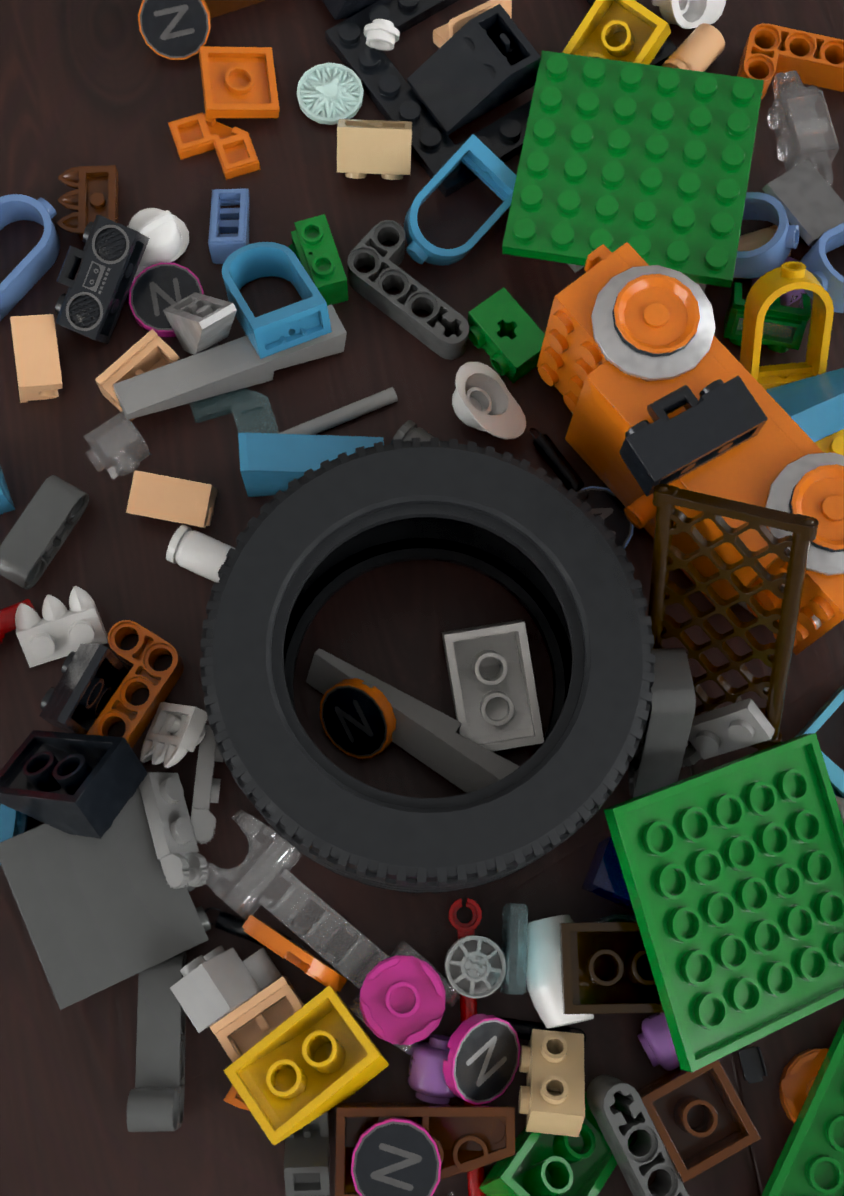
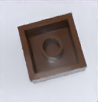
M719 1060L692 1073L681 1070L678 1067L637 1090L684 1183L761 1139Z

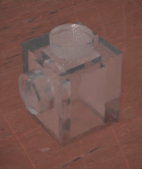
M123 411L84 436L90 447V450L85 452L86 456L98 472L105 469L112 480L119 475L125 476L130 474L139 466L140 461L151 455L145 440L133 423L126 419Z

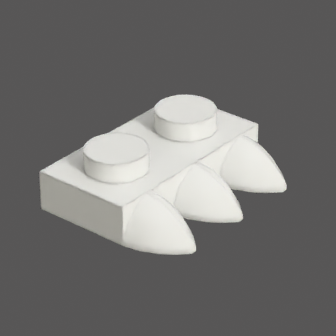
M77 586L72 588L69 596L70 610H67L65 605L56 597L49 594L46 595L42 605V619L33 608L23 603L19 604L15 614L16 635L30 668L68 656L72 651L76 652L80 644L103 645L108 643V636L96 604L85 590Z
M161 702L144 740L140 761L145 763L152 759V764L158 765L164 762V767L169 768L177 764L188 751L194 752L195 747L203 740L206 733L207 712L194 706Z

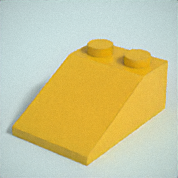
M596 0L562 53L650 65L670 35L671 30L668 22L635 0Z
M329 985L223 1071L272 1145L275 1146L355 1094L388 1067L389 1063L341 997Z

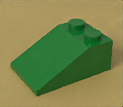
M585 1092V1118L579 1137L526 1132L525 1127L515 1138V1155L497 1161L479 1189L486 1196H598L617 1166V1162L588 1105L587 1092ZM632 1135L628 1139V1146L634 1139Z

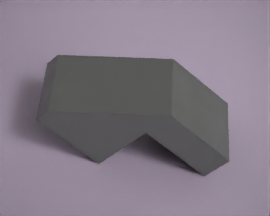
M329 1111L285 1139L284 1178L286 1196L330 1195Z

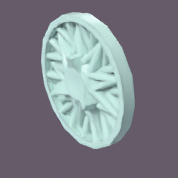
M328 62L315 65L306 71L298 82L296 94L299 107L308 118L319 124L335 125L338 124L339 119H351L357 114L362 106L364 90L361 79L352 69L342 64Z

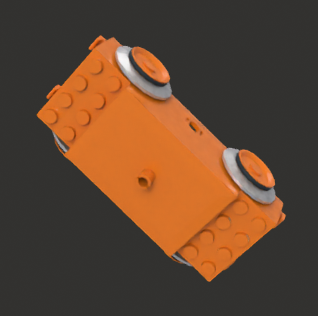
M628 242L614 252H611L602 244L588 255L584 267L586 273L554 296L537 363L538 372L543 381L549 386L554 385L563 395L566 406L573 414L565 440L625 506L624 513L627 519L638 529L644 527L654 538L657 507L653 504V493L649 496L645 495L620 455V449L626 437L625 433L641 421L647 420L649 424L653 423L654 421L647 411V406L682 386L687 385L699 401V393L712 382L721 379L726 383L739 375L768 420L755 437L669 485L792 514L806 515L818 520L816 539L810 543L793 646V653L798 655L844 620V456L833 452L824 453L715 337L716 326L713 308L697 283L680 271L659 265L649 266ZM682 406L667 416L671 419L686 411V409ZM675 505V509L682 511L689 518L702 513V511ZM722 516L732 528H737L746 523V521ZM704 519L694 525L707 541H714L724 535L711 519ZM767 527L776 538H783L793 534V532ZM748 529L738 535L746 547L753 552L768 546V543L755 529ZM686 532L672 535L671 545L679 548L684 554H690L700 548ZM729 542L714 548L726 564L731 565L743 559V556ZM769 553L758 559L771 575L787 573L788 562L780 559L775 553ZM702 555L691 561L693 566L704 577H710L719 572L718 568L707 556ZM744 566L734 571L737 578L748 588L763 582L753 568L749 566ZM680 568L687 575V577L694 584H696L695 581L690 577V575L684 569ZM719 579L710 584L720 598L724 600L738 595V592L726 579ZM765 589L753 595L765 610L770 611L781 608L782 599L770 590ZM702 592L703 595H704V596L711 602V604L715 607V605H714V604L712 603V601L706 596V594H705L704 592ZM739 602L741 606L756 618L758 617L747 603Z

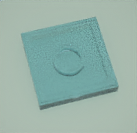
M510 903L503 906L502 952L506 960V974L501 984L500 993L524 995L526 993L528 906L526 904Z

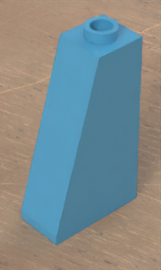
M844 368L766 390L813 442L844 429Z
M238 433L240 472L248 497L275 495L279 490L284 492L288 489V483L293 479L297 480L304 476V472L311 468L313 471L319 469L320 463L336 459L339 454L344 452L350 455L355 453V448L362 446L364 448L373 447L374 443L383 442L384 446L383 437Z

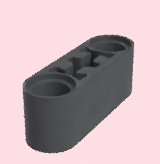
M56 475L49 476L0 545V575L25 590L31 589L39 581L85 512L89 503V494Z

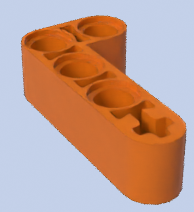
M768 23L758 24L752 28L744 47L737 77L764 80L761 100L764 98L773 77L844 92V40Z
M122 620L111 627L108 633V644L112 651L132 668L87 734L108 736V730L112 724L124 722L126 724V731L122 737L133 748L156 714L160 703L165 701L181 677L184 663L177 650L169 642L134 621ZM130 634L139 636V641L134 648L130 650H122L120 648L122 639ZM159 656H172V664L167 670H154V662ZM137 689H149V697L144 704L139 706L131 704V696Z

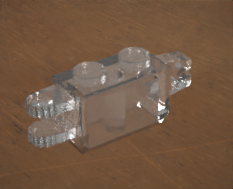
M797 70L777 73L772 82L775 101L768 111V124L770 129L775 131L777 137L778 158L780 161H784L786 172L808 159L831 186L834 178L831 163L840 147L823 91L815 86L804 87Z

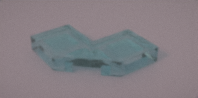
M243 388L190 403L196 423L233 413L239 433H279L268 397L256 391L252 392Z

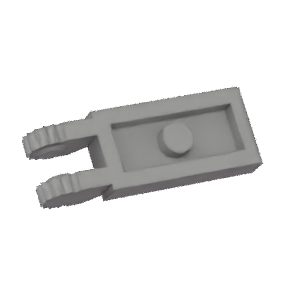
M751 698L695 716L688 738L691 744L686 746L681 768L694 765L701 758L705 760L770 740L775 729Z
M206 725L205 736L199 743L191 812V824L194 828L195 839L201 845L211 842L212 838L214 839L213 835L215 834L214 829H216L217 821L210 812V803L219 802L221 779L213 778L215 762H223L210 725Z
M148 772L139 785L157 859H160L167 885H170V888L173 889L185 888V885L192 887L203 886V884H206L209 875L206 868L207 862L205 857L198 853L195 832L191 824L178 773Z

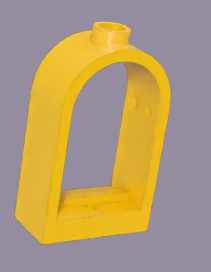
M789 261L783 263L781 267L765 273L754 283L746 298L740 363L765 390L826 373L834 306L828 292L816 277L806 270L805 264ZM806 289L813 291L805 362L759 366L764 318L770 305L778 297L792 290Z

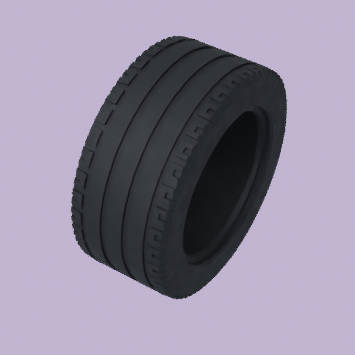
M432 437L430 441L421 442L420 438H411V441L395 439L392 441V444L384 446L383 442L374 443L373 447L364 448L362 446L355 448V453L347 455L344 452L339 454L336 459L320 463V468L315 471L312 468L304 472V476L289 482L286 491L282 492L279 490L273 495L274 498L260 508L258 518L252 517L247 523L248 526L245 530L240 532L236 538V548H230L224 564L221 565L218 571L219 583L214 582L211 596L207 603L206 613L208 618L203 621L201 652H203V658H200L202 690L205 694L204 703L209 724L226 766H228L236 783L271 827L288 843L294 846L295 849L338 875L372 887L408 893L450 892L481 886L527 867L565 842L602 807L625 774L627 766L637 750L643 734V725L646 724L653 695L650 692V687L653 686L655 677V654L650 652V649L654 646V635H652L651 617L645 614L648 607L646 597L644 598L640 580H635L633 577L635 569L632 562L628 561L626 551L622 545L619 547L616 545L615 534L604 525L605 521L601 516L595 517L591 512L592 507L586 501L583 502L578 498V493L572 488L567 491L562 487L563 482L557 477L554 479L547 475V471L541 467L536 470L530 467L531 462L522 459V461L513 457V454L506 451L502 455L495 452V448L491 446L484 448L476 446L477 443L468 441V445L458 444L457 439L439 441V438ZM410 560H434L461 565L475 570L503 586L529 612L544 638L550 655L554 681L553 708L544 736V743H541L533 756L514 772L489 786L463 795L445 798L406 797L384 792L351 777L334 765L308 737L297 718L294 702V673L301 643L310 624L324 604L349 582L376 568Z

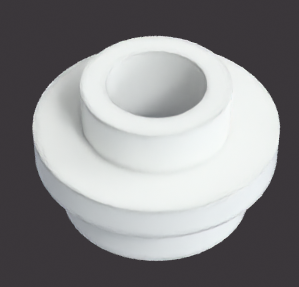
M375 19L364 27L366 44L376 50L394 49L395 42L399 40L400 32L391 21Z

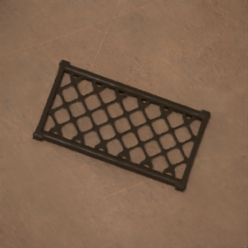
M659 484L654 487L653 504L657 507L648 607V616L651 617L652 635H654L653 648H665L662 647L663 639L677 637L688 649V652H686L688 659H696L706 670L707 673L701 676H692L695 695L703 703L695 707L694 717L705 711L710 712L719 709L718 705L727 701L732 703L743 701L740 695L753 691L762 699L767 700L766 708L759 709L774 727L775 732L772 739L751 745L750 747L763 750L782 743L783 736L779 731L810 543L816 539L819 522L816 518L806 515L792 514L680 489L676 486ZM675 505L702 511V513L689 518L682 511L675 509ZM722 516L746 521V523L737 528H732ZM704 519H711L724 535L714 541H707L694 525ZM767 527L793 532V534L783 538H776ZM748 529H755L768 543V546L753 552L746 547L738 535ZM686 532L700 548L690 554H684L679 548L671 545L672 535ZM729 542L743 556V559L731 565L726 564L714 548ZM769 553H775L780 559L788 562L787 573L771 575L758 559ZM702 555L707 556L718 568L719 572L710 577H704L693 566L691 561ZM744 566H749L753 568L763 582L748 588L737 578L734 571ZM682 568L696 584L687 589H681L674 582L668 580L669 571ZM719 579H726L738 592V595L724 600L720 598L710 584ZM765 589L770 590L782 599L781 608L770 611L765 610L753 595ZM697 591H702L715 607L705 612L699 611L687 596ZM739 602H745L758 617L749 622H741L729 607ZM679 603L692 618L683 623H678L671 616L665 614L666 605ZM715 614H722L734 629L720 634L715 631L706 619ZM697 625L702 628L711 640L702 645H697L684 630ZM758 625H765L771 632L777 634L776 643L762 645L757 642L748 630ZM739 636L745 640L753 651L743 656H738L725 641ZM713 647L718 648L730 662L719 667L714 666L702 652ZM752 659H760L765 665L772 668L771 676L757 678L744 663ZM731 669L737 670L748 684L739 688H733L721 674ZM707 680H713L725 694L717 698H711L699 684Z

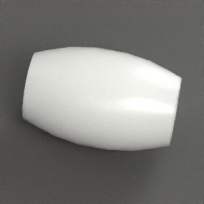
M558 915L535 920L525 924L523 927L521 953L527 990L538 1015L547 1029L594 1019V1014H563L559 923H574L569 915Z

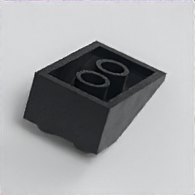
M80 644L77 651H72L65 659L61 669L63 676L56 688L51 687L43 697L41 702V709L43 710L39 716L68 733L87 734L129 671L108 647L102 644Z
M33 730L0 770V803L67 834L101 839L112 826L113 821L128 800L135 794L136 789L148 772L124 737Z

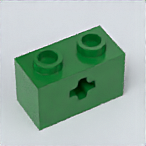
M504 287L468 312V338L477 348L482 347L490 356L493 368L501 376L506 375L512 383H515L537 367L545 334Z

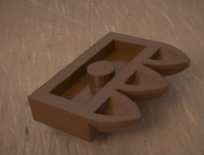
M116 165L78 166L70 168L58 176V180L63 184L76 189L66 192L59 197L58 203L67 209L77 211L61 218L57 222L59 227L72 234H78L80 239L83 240L86 226L91 221H95L97 214L118 223V171Z

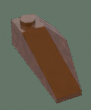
M341 1102L337 1105L335 1196H360L355 1190L351 1175L353 1150L362 1133L375 1123L391 1117L410 1119L428 1131L437 1144L442 1162L440 1180L462 1172L466 1173L515 1155L514 1106L388 1102Z

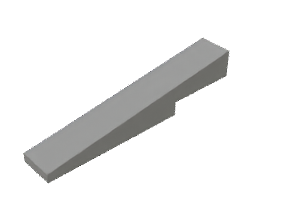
M331 304L327 306L331 333L260 359L246 335L113 384L114 392L126 419L130 420L272 381L275 370L344 352L347 332Z
M320 648L314 653L306 683L322 694H325L327 690L343 679L352 678L364 680L362 684L370 688L373 686L378 688L392 705L396 718V730L392 732V742L466 793L489 786L520 767L458 734L461 722Z

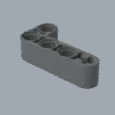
M394 220L380 221L348 255L347 266L350 286L440 357L449 360L461 357L467 349L469 334L467 320L398 267L405 255L404 228ZM384 242L395 243V245L391 247H386L381 244ZM368 267L372 269L370 272L361 273L357 271L359 268ZM389 289H397L401 291V293L397 295H389L386 293V291ZM417 311H426L430 315L428 317L422 318L416 316L414 313Z
M684 648L650 649L651 654H655L654 684L650 687V692L653 695L648 718L642 728L641 740L632 760L629 762L628 783L631 798L678 782L696 704L693 679Z
M186 951L138 973L135 1088L130 1090L127 1102L128 1132L176 1131L183 1123L186 1013L170 987L183 978L180 970L187 965Z
M602 1074L595 1077L587 1088V1102L633 1196H689L636 1089L611 1075ZM637 1130L635 1143L628 1147L630 1135ZM656 1170L655 1181L648 1186L649 1176Z

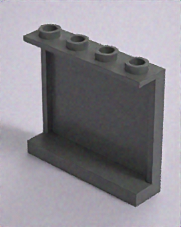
M139 787L101 839L67 834L50 825L43 824L0 842L1 867L60 1010L209 940L206 935V931L211 929L208 917L202 906L195 908L189 892L193 891L194 887L185 885V888L173 889L170 888V885H167L160 859H157Z

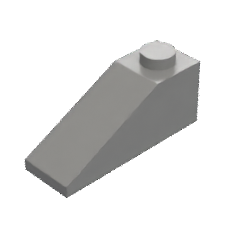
M196 292L163 310L183 350L193 355L219 346L218 342L228 337L237 311L232 302Z

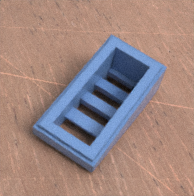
M249 188L212 190L208 246L212 262L214 264H223L234 251L249 245ZM240 205V208H221V206Z

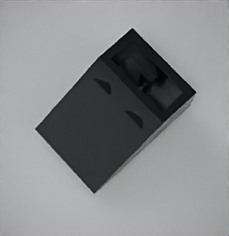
M498 4L469 20L409 76L407 82L445 134L449 135L535 86L541 56L504 8Z

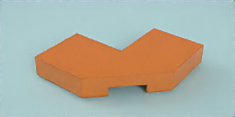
M203 112L168 122L180 160L215 150L226 180L261 170L258 157L247 131L238 127L231 128L217 122L216 118H206V114Z

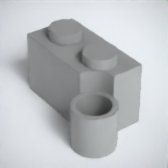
M220 945L204 957L201 955L185 965L180 970L183 978L171 986L170 989L198 1033H200L281 978L282 975L264 947L242 961L233 947L225 951L223 946Z

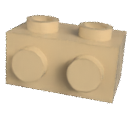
M339 119L337 125V172L345 173V177L353 179L365 178L367 173L381 174V177L387 180H400L403 178V175H410L412 122Z
M532 1029L528 1046L521 1045L519 1072L527 1073L526 1086H520L518 1113L526 1114V1132L579 1137L585 1118L584 1034Z

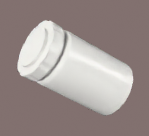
M181 525L169 542L166 560L174 564L178 563L180 567L219 583L218 571L221 565L224 564L230 548H235L199 531H192L186 525Z

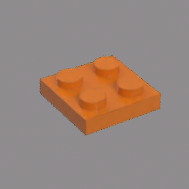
M200 46L199 59L206 118H278L280 108L272 47Z

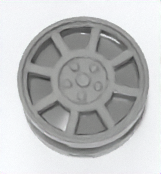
M469 935L458 939L450 946L444 960V971L448 982L458 993L469 998H483L494 993L502 984L506 974V960L502 950L495 942L483 936Z

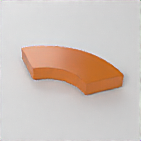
M250 914L242 926L244 928L243 931L280 957L285 958L324 986L328 987L330 985L335 992H340L348 979L253 915Z

